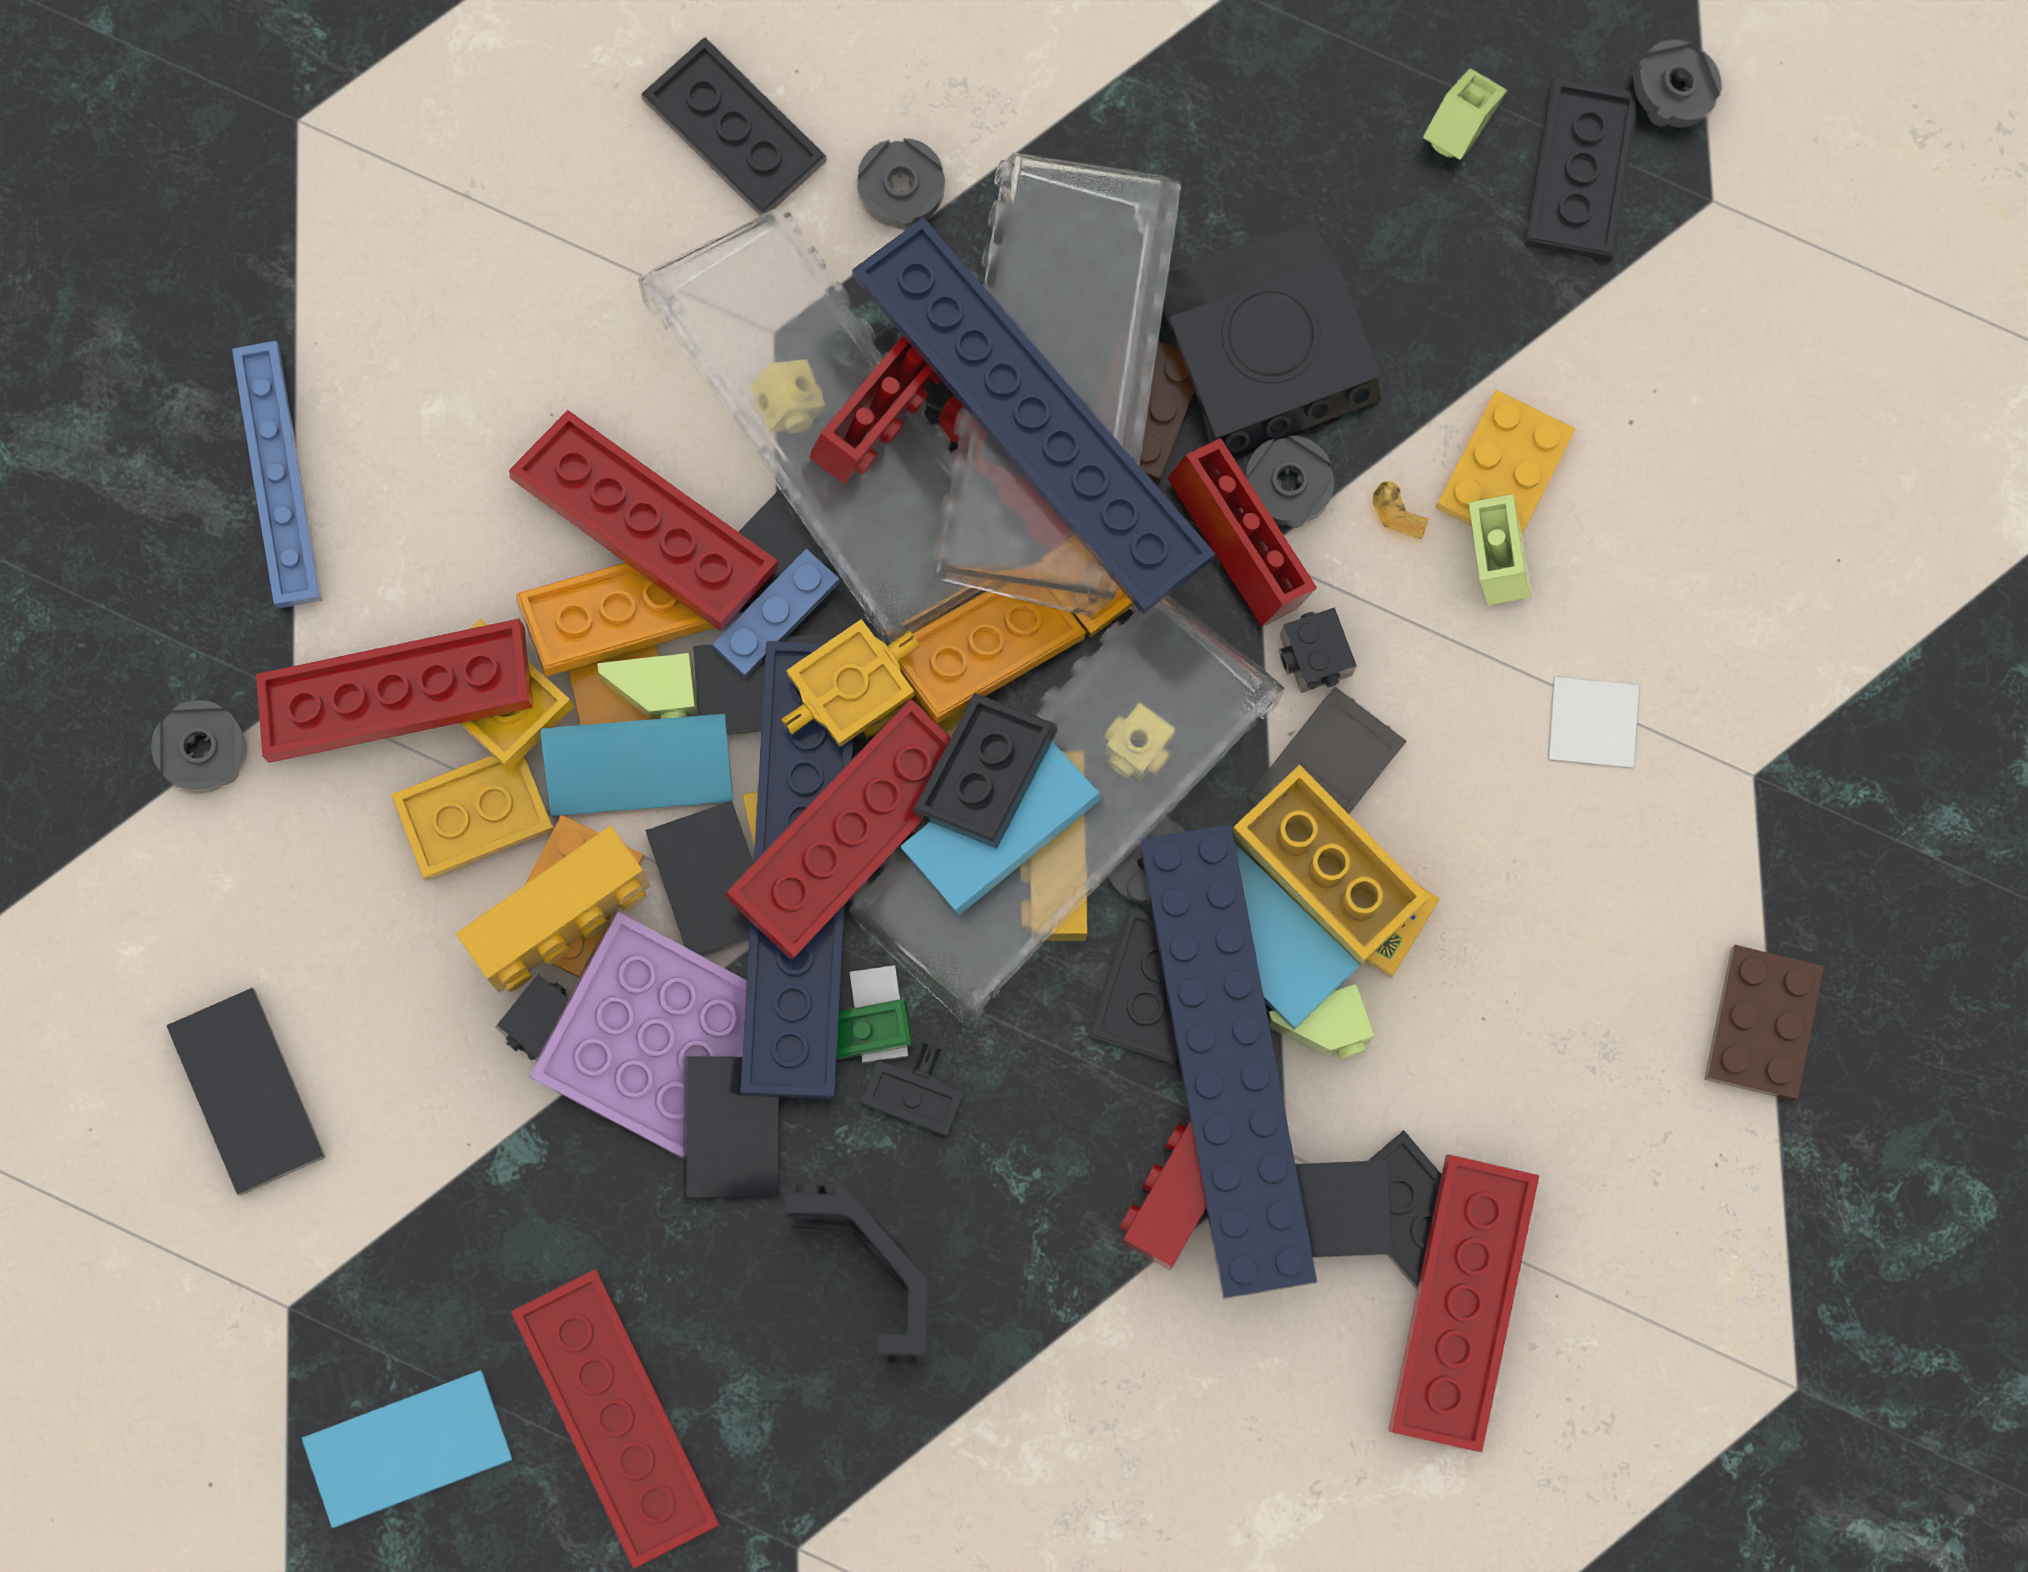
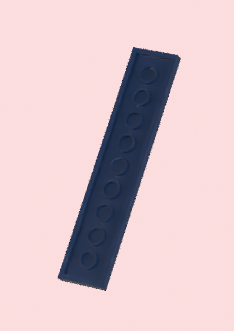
M924 217L852 269V277L1142 614L1146 613L1214 560V551Z
M767 641L754 862L852 760L853 739L839 747L827 729L814 719L792 735L781 721L782 717L784 718L803 705L801 694L787 676L786 670L824 645L821 643ZM845 904L791 960L750 921L741 1095L835 1099Z
M1232 825L1140 839V849L1223 1299L1316 1284L1315 1266Z

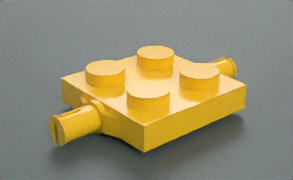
M860 619L786 670L787 676L801 694L803 705L784 718H781L784 726L787 727L792 735L814 719L827 729L839 747L843 746L915 696L914 690L901 674L898 660L914 649L919 648L916 638H913V634L910 631H907L906 634L887 646L884 642L874 637L863 620Z

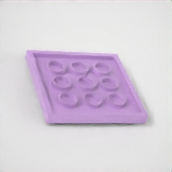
M617 911L607 926L528 1077L683 1159L684 1057H742L747 980Z

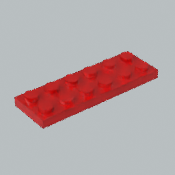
M569 410L509 469L512 481L719 631L727 625L778 568V560Z
M519 618L256 674L262 756L268 763L533 708L525 627Z
M912 699L907 701L731 886L724 896L790 960L793 959L923 820L916 817L913 809L951 737Z
M1446 1154L1389 1422V1432L1482 1453L1540 1175Z
M594 1269L511 1311L633 1569L720 1526L598 1271Z

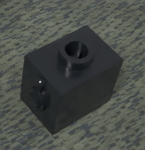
M1335 607L1315 614L1313 612L1305 613L1300 616L1301 619L1283 625L1280 638L1284 648L1279 649L1280 658L1286 673H1294L1301 693L1321 686L1333 687L1340 683L1339 680L1352 676L1357 665Z
M538 974L495 1027L506 1036V1044L515 1052L518 1050L525 1052L530 1060H537L569 1000L565 993L566 989L557 982L554 984L547 982Z

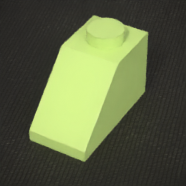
M1469 69L1446 94L1423 138L1431 142L1432 147L1440 154L1448 157L1455 156L1461 160L1473 146L1507 90L1476 71Z
M1514 495L1469 502L1479 580L1487 605L1531 598L1532 593L1527 559Z
M689 653L597 663L602 683L648 719L698 716L693 669Z
M1357 984L1335 990L1295 1030L1275 1010L1267 1014L1271 1029L1326 1057L1338 1053L1340 1060L1362 1054L1366 1052L1364 1044L1370 1043L1374 1038V1033Z

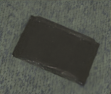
M1334 687L1260 779L1247 799L1256 806L1296 767L1301 765L1350 815L1407 741L1394 732L1390 726L1385 725L1356 703L1355 699L1350 698L1337 687Z

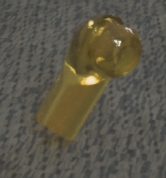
M1385 481L1379 484L1373 493V506L1381 524L1389 530L1422 539L1428 518L1406 511L1400 496L1401 490L1396 483Z

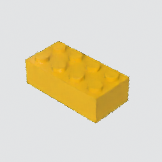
M1301 765L1296 767L1233 827L1235 843L1327 931L1360 966L1419 911L1430 897Z
M610 825L455 934L496 991L500 993L506 988L509 992H512L528 982L532 977L530 971L545 961L547 965H551L564 957L570 951L568 944L582 934L585 938H589L601 931L609 923L606 918L619 908H622L625 912L642 902L647 896L644 891L651 886L639 863Z

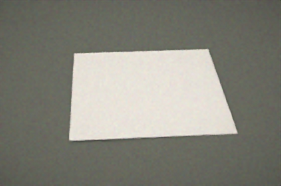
M1554 676L1549 760L1634 768L1639 685Z

